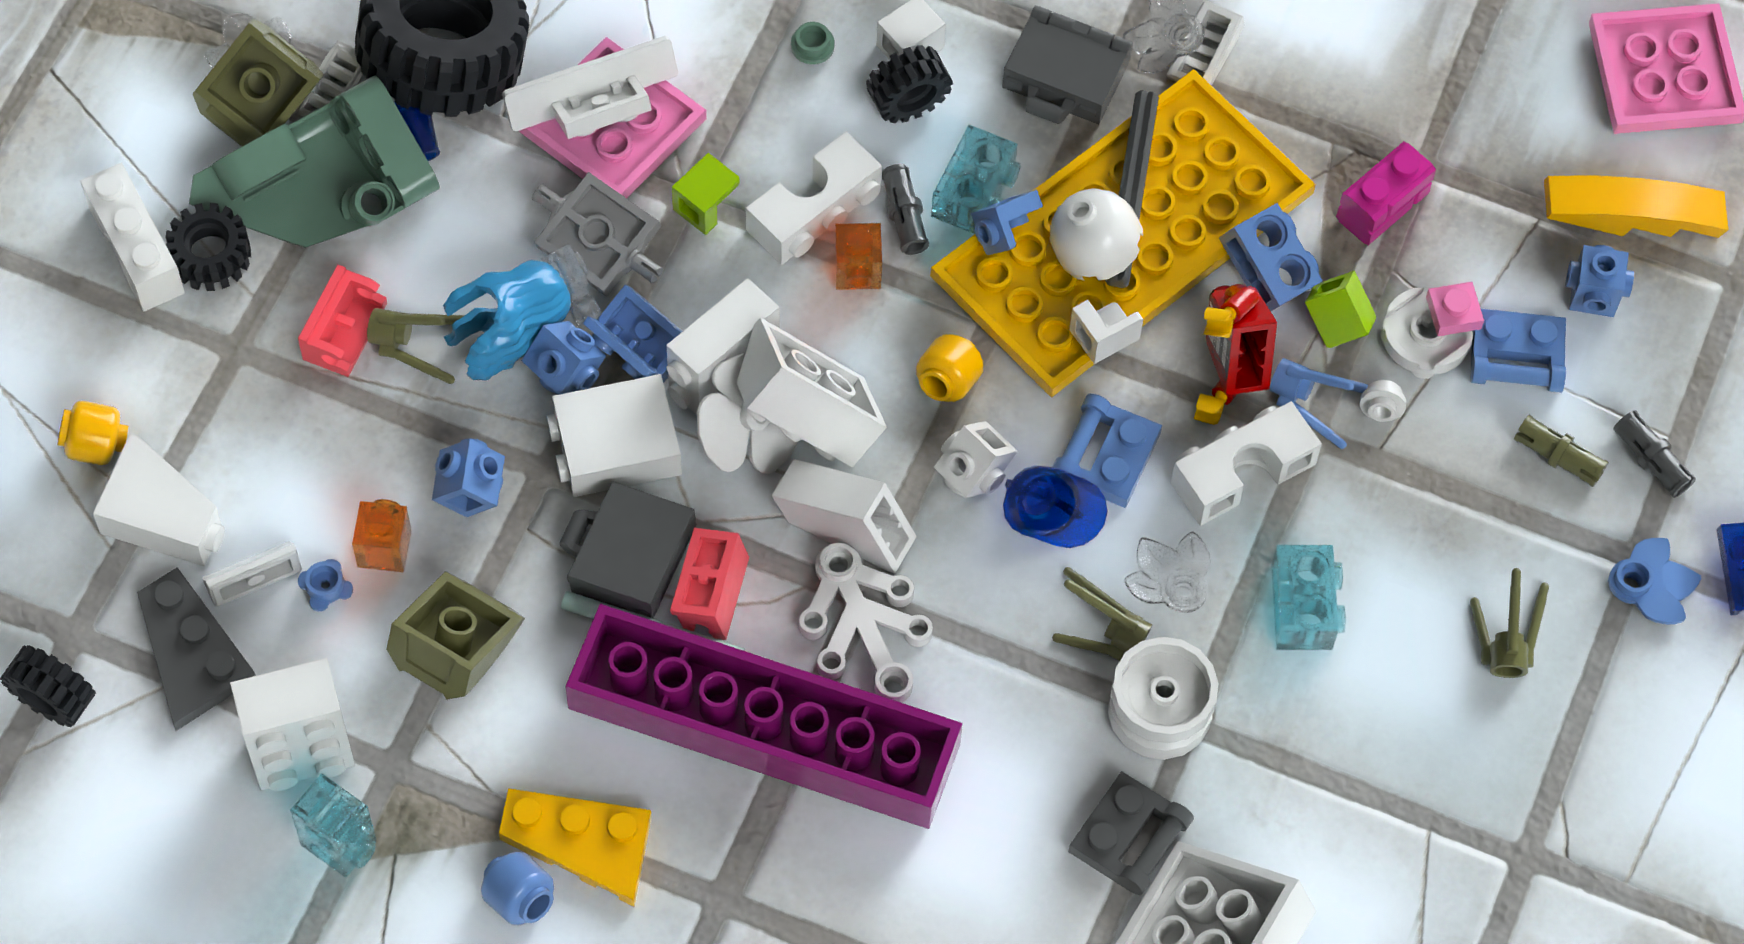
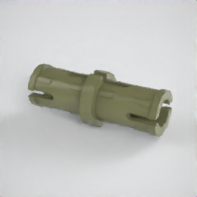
M1530 414L1519 427L1518 431L1520 432H1517L1514 437L1515 441L1522 443L1547 458L1548 465L1555 469L1557 466H1560L1592 487L1596 485L1604 472L1603 469L1605 470L1609 463L1607 460L1601 459L1573 442L1575 437L1568 433L1564 436L1534 419Z

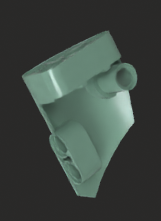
M372 76L337 95L323 107L290 125L286 123L222 157L210 167L193 175L189 205L194 206L202 203L204 211H209L210 203H217L220 213L227 206L232 209L234 216L238 214L242 218L243 225L246 228L306 248L367 226L377 225L436 192L440 186L432 167L389 92L377 76ZM372 193L380 199L382 209L379 215H370L362 209L361 197L363 194Z

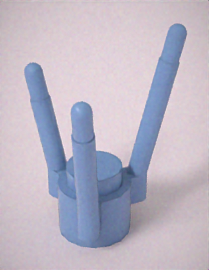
M1283 358L1275 370L1269 391L1280 395L1276 405L1281 407L1292 401L1310 427L1340 449L1346 448V441L1297 404L1296 401L1298 398L1306 401L1315 382L1363 393L1367 389L1368 384L1314 371Z

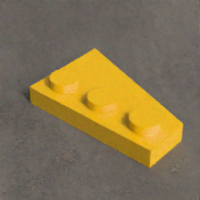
M508 788L499 837L501 841L549 865L555 864L579 876L581 881L595 888L599 886L619 896V900L635 907L652 814L651 810Z

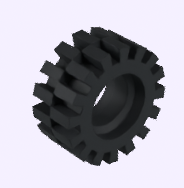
M917 45L914 51H912L911 47L903 49V54L899 56L896 52L890 55L891 60L889 62L881 61L877 65L880 70H872L869 74L871 79L866 81L867 90L880 115L885 121L889 120L890 123H897L899 119L902 123L909 122L910 116L913 115L917 119L922 117L921 112L926 109L931 112L935 109L934 104L936 102L942 103L946 99L944 94H950L952 90L951 85H953V80L937 51L931 46L925 49L923 45Z
M202 203L194 205L196 213L190 214L187 208L180 212L182 222L175 217L170 222L172 231H166L165 238L167 243L165 245L177 265L183 284L190 281L191 288L199 290L201 283H205L207 291H215L214 283L220 282L222 289L230 286L228 280L230 276L237 282L242 277L240 268L247 270L250 265L248 257H251V247L246 226L243 225L242 218L238 214L234 216L232 209L227 206L220 213L217 203H210L209 211H204ZM205 237H220L226 242L224 250L212 257H197L191 252L192 245Z
M25 645L22 646L0 678L2 685L8 688L7 691L11 695L18 696L17 700L21 703L28 704L32 707L31 710L37 714L39 712L42 713L46 719L50 721L54 719L57 724L66 725L67 727L75 725L96 694L95 690L92 689L93 686L89 682L84 681V677L80 673L73 672L71 666L66 663L62 664L52 654L48 656L44 650L39 648L36 650L30 645H27V647Z

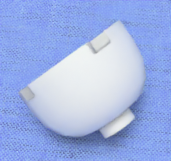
M1092 188L1081 190L1067 197L1057 208L1050 225V242L1058 261L1067 273L1079 280H1084L1082 276H1096L1098 281L1110 279L1123 272L1137 258L1140 251L1137 244L1140 240V234L1143 236V227L1132 207L1123 198L1111 191Z

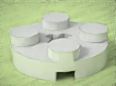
M1424 287L1413 288L1401 293L1390 303L1380 337L1386 351L1397 364L1410 370L1418 378L1429 379L1435 374L1448 372L1462 363L1469 352L1473 332L1468 331L1438 337L1437 333H1435V338L1421 336L1418 325L1422 324L1424 327L1429 328L1432 325L1434 326L1426 300L1427 292H1423Z

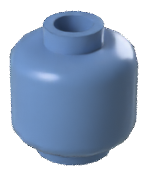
M512 852L497 857L487 865L484 871L481 885L482 898L510 924L522 925L537 922L546 915L554 900L553 878L526 853Z

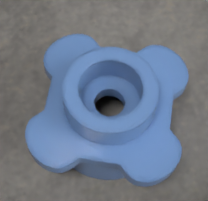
M328 559L315 563L298 577V585L301 589L307 591L310 597V607L315 611H325L330 603L338 599H349L353 594V585L344 579L341 564L337 560ZM324 582L330 583V586L326 589L321 587Z

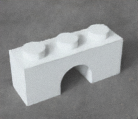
M847 131L813 156V180L823 189L819 194L811 197H799L789 192L779 182L746 207V231L781 265L793 256L800 257L811 248L816 238L827 230H836L843 224L851 211L860 204L862 206L868 205L880 193L882 165Z
M122 162L80 180L88 207L106 242H111L123 269L124 276L142 311H147L185 294L177 265Z
M1292 401L1279 408L1270 406L1258 413L1251 423L1239 429L1237 426H1233L1224 430L1215 438L1213 443L1201 449L1199 447H1192L1184 451L1175 461L1170 483L1201 526L1239 506L1244 484L1235 473V468L1244 464L1261 466L1269 472L1277 485L1316 465L1322 443Z

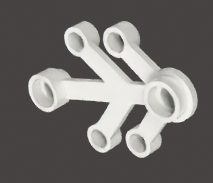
M845 543L830 544L817 555L815 571L821 582L809 608L804 610L799 617V630L802 636L809 640H817L822 638L827 631L826 613L838 590L846 605L828 647L818 655V673L820 676L831 680H836L844 674L846 666L845 654L857 630L877 672L875 675L876 695L903 703L912 693L913 675L904 664L893 662L876 624L904 634L905 640L911 646L923 647L932 638V622L924 615L911 616L864 598L858 584L886 593V599L892 606L905 607L913 600L914 584L907 576H892L862 565L858 552ZM835 563H841L847 569L844 572H834L830 567ZM902 586L908 590V593L904 596H896L891 590L894 587ZM809 619H817L822 624L816 629H810L805 625V622ZM914 626H922L927 632L922 636H915L910 632V629ZM832 658L836 659L840 665L835 669H828L823 665V662ZM890 682H896L901 685L902 689L897 693L887 691L885 686Z

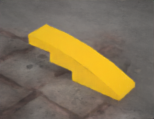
M1574 175L1547 176L1544 179L1547 219L1619 236L1626 235L1634 228L1667 237H1672L1682 229L1719 238L1729 230L1724 191L1685 183L1634 177Z

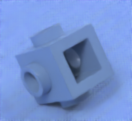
M1583 245L1578 261H1570L1567 270L1565 286L1572 288L1569 310L1614 317L1622 297L1629 298L1633 287L1634 271L1627 270L1629 252L1618 251L1606 245Z
M570 321L543 325L521 361L540 378L539 381L544 388L560 395L589 389L596 382L599 376L598 368L606 355L595 345V340L589 333L576 328Z
M472 438L463 439L459 443L441 449L435 464L436 476L432 500L465 517L497 507L499 493L503 484L502 473L505 456L488 448L485 442Z

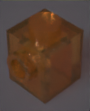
M881 223L835 224L836 290L881 289Z
M379 499L374 502L360 501L352 541L358 568L404 572L412 531L407 506H400L397 502L387 499Z

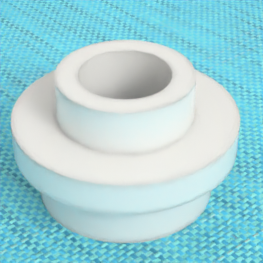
M1378 380L1369 384L1362 393L1360 408L1366 416L1376 421H1392L1404 414L1406 398L1401 387L1396 383L1388 380Z

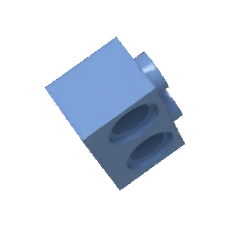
M1278 203L1238 224L1219 237L1246 286H1252L1257 289L1270 311L1291 301L1323 281L1319 275L1316 259L1310 252L1305 251L1296 236V227L1292 218L1286 212H1282ZM1257 229L1263 231L1268 236L1269 247L1260 243L1256 235ZM1279 268L1286 270L1290 274L1292 279L1291 286L1282 281L1279 275Z

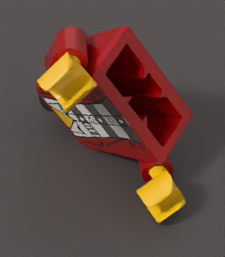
M1243 284L1222 285L1215 288L1209 295V307L1204 312V319L1207 320L1203 335H1206L1207 346L1220 380L1212 389L1213 396L1200 393L1196 404L1194 420L1212 425L1218 424L1224 404H1230L1237 394L1270 389L1277 321L1257 289L1252 286Z

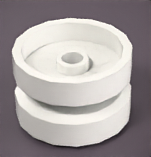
M1157 637L1141 641L1126 651L1115 668L1110 693L1108 716L1113 732L1127 748L1143 757L1165 760L1183 756L1201 743L1210 728L1212 714L1217 702L1219 683L1213 664L1200 649L1182 639Z

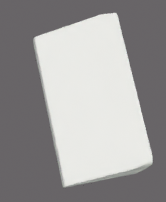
M289 541L207 575L202 579L214 606L218 607L296 574L302 570L297 549L294 543Z

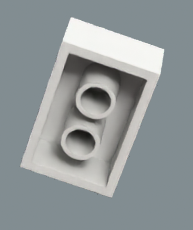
M327 658L230 682L242 734L261 790L269 788L274 791L286 790L295 786L300 780L315 776L319 778L335 777L342 774L346 768L355 766Z

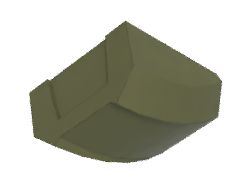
M254 18L248 23L192 95L201 115L240 146H244L285 124L324 74L313 61L309 60L274 32L271 27Z
M445 571L391 624L386 650L399 671H406L445 696L446 700L465 697L494 664L525 618L480 589Z

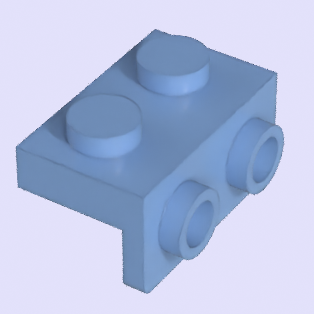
M625 284L597 320L588 316L583 324L593 332L592 337L599 349L610 356L615 351L626 361L622 368L634 379L661 374L664 383L668 378L666 345L683 331L632 287Z

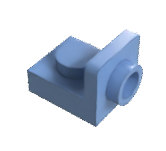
M1037 190L1011 196L971 213L975 224L976 237L987 255L1008 251L1016 247L1011 228L1029 222L1027 213L1043 207Z

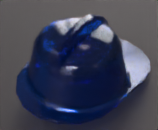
M1035 465L1023 469L1013 479H1007L1005 482L1007 491L1003 502L1004 517L1012 529L1025 536L1054 546L1073 548L1085 545L1094 539L1105 525L1108 512L1106 499L1098 486L1085 478L1054 467Z

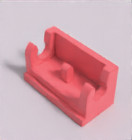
M337 264L298 337L304 361L349 377L368 341L367 328L373 309H385L387 305L386 297L376 293L380 286L376 281L346 270V267Z
M702 528L693 529L670 609L671 614L678 617L684 629L695 631L696 624L708 628V633L713 638L727 639L749 561V555L739 533Z

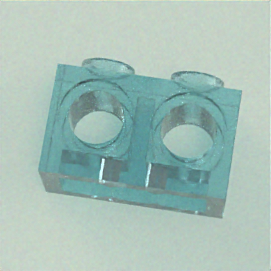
M969 124L933 192L931 217L975 234V224L971 213L1004 200L1000 196L1005 186L1012 188L1018 178L1021 169V163L1016 162L1018 144ZM989 162L995 166L986 167L980 163ZM973 197L977 199V201L968 202L963 200L962 198Z
M1277 545L1271 564L1276 650H1333L1338 633L1345 632L1346 624L1345 606L1337 605L1336 590L1342 589L1343 569L1341 562H1334L1333 545ZM1302 571L1311 572L1317 576L1318 580H1305L1298 573ZM1312 614L1318 617L1321 622L1310 624L1305 622L1300 615Z
M321 773L290 809L301 846L346 878L355 867L360 869L367 864L375 852L377 840L368 806Z

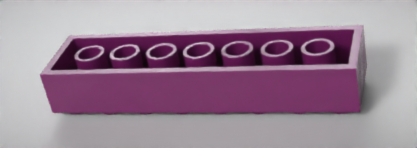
M600 604L565 686L568 709L926 829H930L961 742L963 724L961 722Z

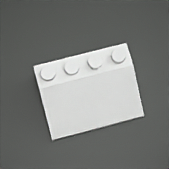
M1177 841L1116 944H1298L1317 911L1299 879Z

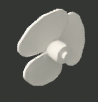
M745 353L721 361L715 367L712 374V382L719 393L709 394L700 402L697 409V435L705 456L719 470L731 472L738 469L744 462L750 432L751 463L757 471L770 474L775 472L791 457L798 442L787 437L776 424L767 419L764 422H760L750 416L743 408L744 400L736 383Z

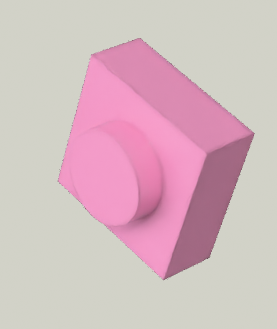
M1473 282L1428 289L1426 300L1437 337L1482 329L1484 318Z

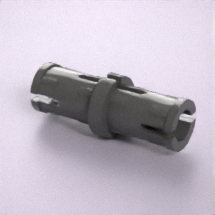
M905 164L888 166L882 171V180L884 181L890 203L887 206V213L889 219L895 222L901 251L906 255L921 253L929 247V240L926 237L921 218L923 212L922 201L915 196L909 167H906Z
M1636 410L1629 412L1616 423L1613 430L1639 457L1637 460L1638 464L1644 470L1648 468L1673 498L1678 497L1693 485L1696 478L1670 451L1671 444L1665 438L1660 439L1639 416Z

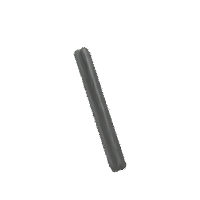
M1144 90L1138 91L1134 98L1119 196L1132 207L1138 219H1140L1159 100L1155 92ZM1132 263L1123 272L1105 280L1106 284L1110 287H1127L1130 282Z

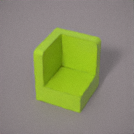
M707 153L672 186L673 210L704 235H707L718 224L717 206L739 186L740 178L714 156Z
M1355 270L1317 284L1312 288L1305 300L1313 321L1328 348L1368 335L1376 320V314Z

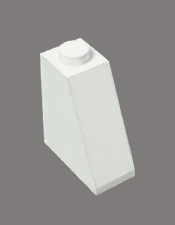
M130 434L93 512L100 534L205 566L210 553H216L219 550L224 538L225 528L221 524L217 507L140 437Z
M794 459L785 475L778 481L776 489L772 494L773 499L788 523L831 544L845 543L854 548L861 559L891 573H896L917 537L885 482Z

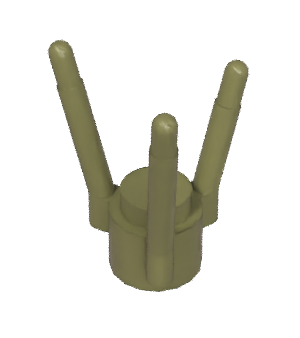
M374 308L368 322L367 340L369 343L380 345L379 356L395 358L434 378L452 384L455 381L453 375L399 350L398 346L400 344H408L412 325H452L465 315L410 314Z
M1066 567L1064 569V574L1070 578L1064 582L1065 588L1112 619L1104 634L1105 637L1111 640V643L1107 644L1060 633L1053 634L1052 639L1054 642L1107 654L1120 661L1126 651L1141 641L1146 640L1153 624L1127 610L1072 568Z
M1514 568L1511 573L1508 631L1497 633L1495 641L1490 642L1479 599L1473 597L1470 600L1481 645V664L1490 665V673L1497 677H1522L1528 673V668L1534 666V648L1547 601L1549 585L1546 582L1540 585L1526 641H1524V635L1519 633L1521 571L1519 568Z

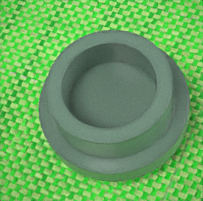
M819 22L804 23L792 35V53L803 63H823L834 52V37L828 28Z

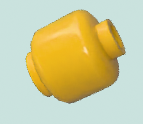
M944 334L936 338L916 365V375L924 393L934 400L944 402H956L963 399L983 373V360L976 346L970 340L953 334Z
M78 401L71 410L64 409L57 445L64 447V452L68 459L97 465H107L112 460L114 451L122 452L126 444L129 426L120 424V413L114 406Z

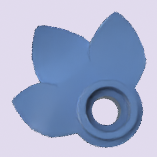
M1667 538L1645 539L1635 545L1629 559L1621 560L1613 566L1608 577L1609 588L1616 598L1628 604H1635L1643 616L1653 622L1666 625L1682 623L1686 619V614L1679 601L1688 597L1697 588L1702 579L1701 575L1684 565L1669 560L1670 544ZM1631 578L1635 580L1639 587L1634 588L1627 585L1624 579Z

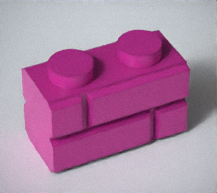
M1403 141L1342 193L1336 218L1361 242L1370 245L1406 214L1413 204H1417L1429 194L1436 168L1408 142Z

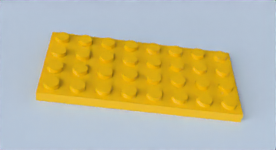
M1195 69L1158 96L1159 100L1139 219L1143 227V236L1140 234V240L1137 244L1140 251L1132 263L1130 282L1127 287H1110L1106 284L1105 280L1098 281L1096 276H1082L1084 280H1079L1067 273L1061 266L1052 248L1050 225L1057 208L1067 197L1081 190L1096 188L1119 195L1131 117L1034 189L1038 191L1043 207L1027 213L1029 222L1011 228L1016 242L1015 248L987 255L976 234H974L931 267L930 277L1051 398L1094 365L1069 330L1073 307L1089 300L1097 311L1112 302H1116L1127 317L1135 312H1139L1143 318V327L1230 259L1219 240L1220 236L1278 203L1282 212L1288 214L1314 194L1316 184ZM1259 229L1256 230L1257 237L1264 233Z

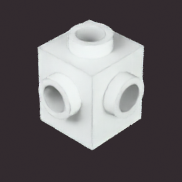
M987 421L964 425L960 431L952 434L941 447L943 455L934 468L945 478L946 486L960 496L968 498L984 493L989 495L1003 483L1006 477L1003 471L1018 451Z

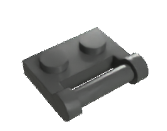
M1121 771L1069 845L1068 852L1128 891L1142 895L1150 884L1149 875L1178 833L1188 829L1194 820V816L1183 805L1170 802ZM1154 815L1162 820V824L1133 866L1122 863V858L1151 816Z

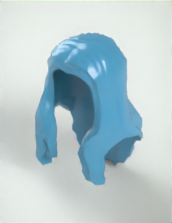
M529 260L511 271L486 272L476 280L451 292L443 304L447 316L452 315L486 293L490 294L498 304V308L494 309L474 308L464 317L455 321L452 324L453 331L449 335L444 336L447 345L456 346L472 334L479 331L484 332L470 346L465 363L469 365L467 372L469 378L487 381L502 370L513 368L515 362L526 354L543 325L559 323L565 319L571 306L570 292L564 283V279L560 277V273L552 265L546 262Z

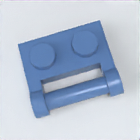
M1481 309L1484 318L1482 329L1472 331L1470 382L1485 385L1486 380L1545 386L1550 392L1562 393L1566 379V318ZM1488 358L1548 364V369L1488 362Z
M1087 394L1081 406L1083 414L1063 456L1056 458L1050 470L1051 475L1067 485L1126 508L1158 441L1162 425L1111 405L1107 399L1100 395ZM1101 422L1111 426L1091 470L1088 471L1081 468L1079 463L1098 423Z

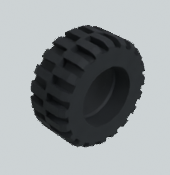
M361 0L355 36L356 61L361 66V72L366 79L377 76L384 84L390 96L395 99V103L407 110L411 106L420 109V114L432 116L433 112L444 113L445 117H457L463 111H467L468 115L477 113L484 109L485 104L491 107L502 100V92L514 87L517 83V78L521 73L529 30L527 6L524 0ZM418 29H445L464 36L465 39L447 40L435 38L418 31Z

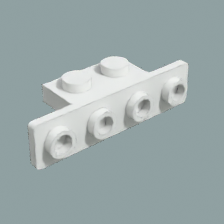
M665 35L504 90L502 97L513 131H519L555 118L567 138L570 139L576 136L590 135L597 129L616 122L631 121L638 115L651 111L649 96L644 87L678 75L672 42Z

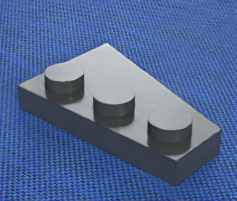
M178 567L137 592L175 731L233 695L230 682L256 676L251 666Z

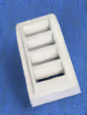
M1203 0L1166 75L1167 79L1177 82L1187 73L1181 70L1186 64L1205 72L1203 78L1212 86L1245 25L1243 15ZM1209 23L1226 30V32L1222 36L1205 28ZM1200 37L1219 44L1217 50L1198 43ZM1192 51H1196L1212 58L1210 64L1191 57L1190 54Z
M340 40L335 43L319 67L324 76L292 114L290 121L295 122L312 113L310 110L313 106L319 109L328 104L330 101L321 97L323 93L334 98L367 80L361 72V66L356 61L355 48ZM336 78L347 85L343 88L332 81Z

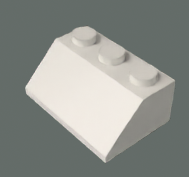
M758 319L754 324L736 382L744 400L743 408L750 416L760 422H764L767 419L776 424L793 441L799 442L802 439L813 445L816 451L827 460L834 461L838 459L853 467L887 428L864 377L766 320Z

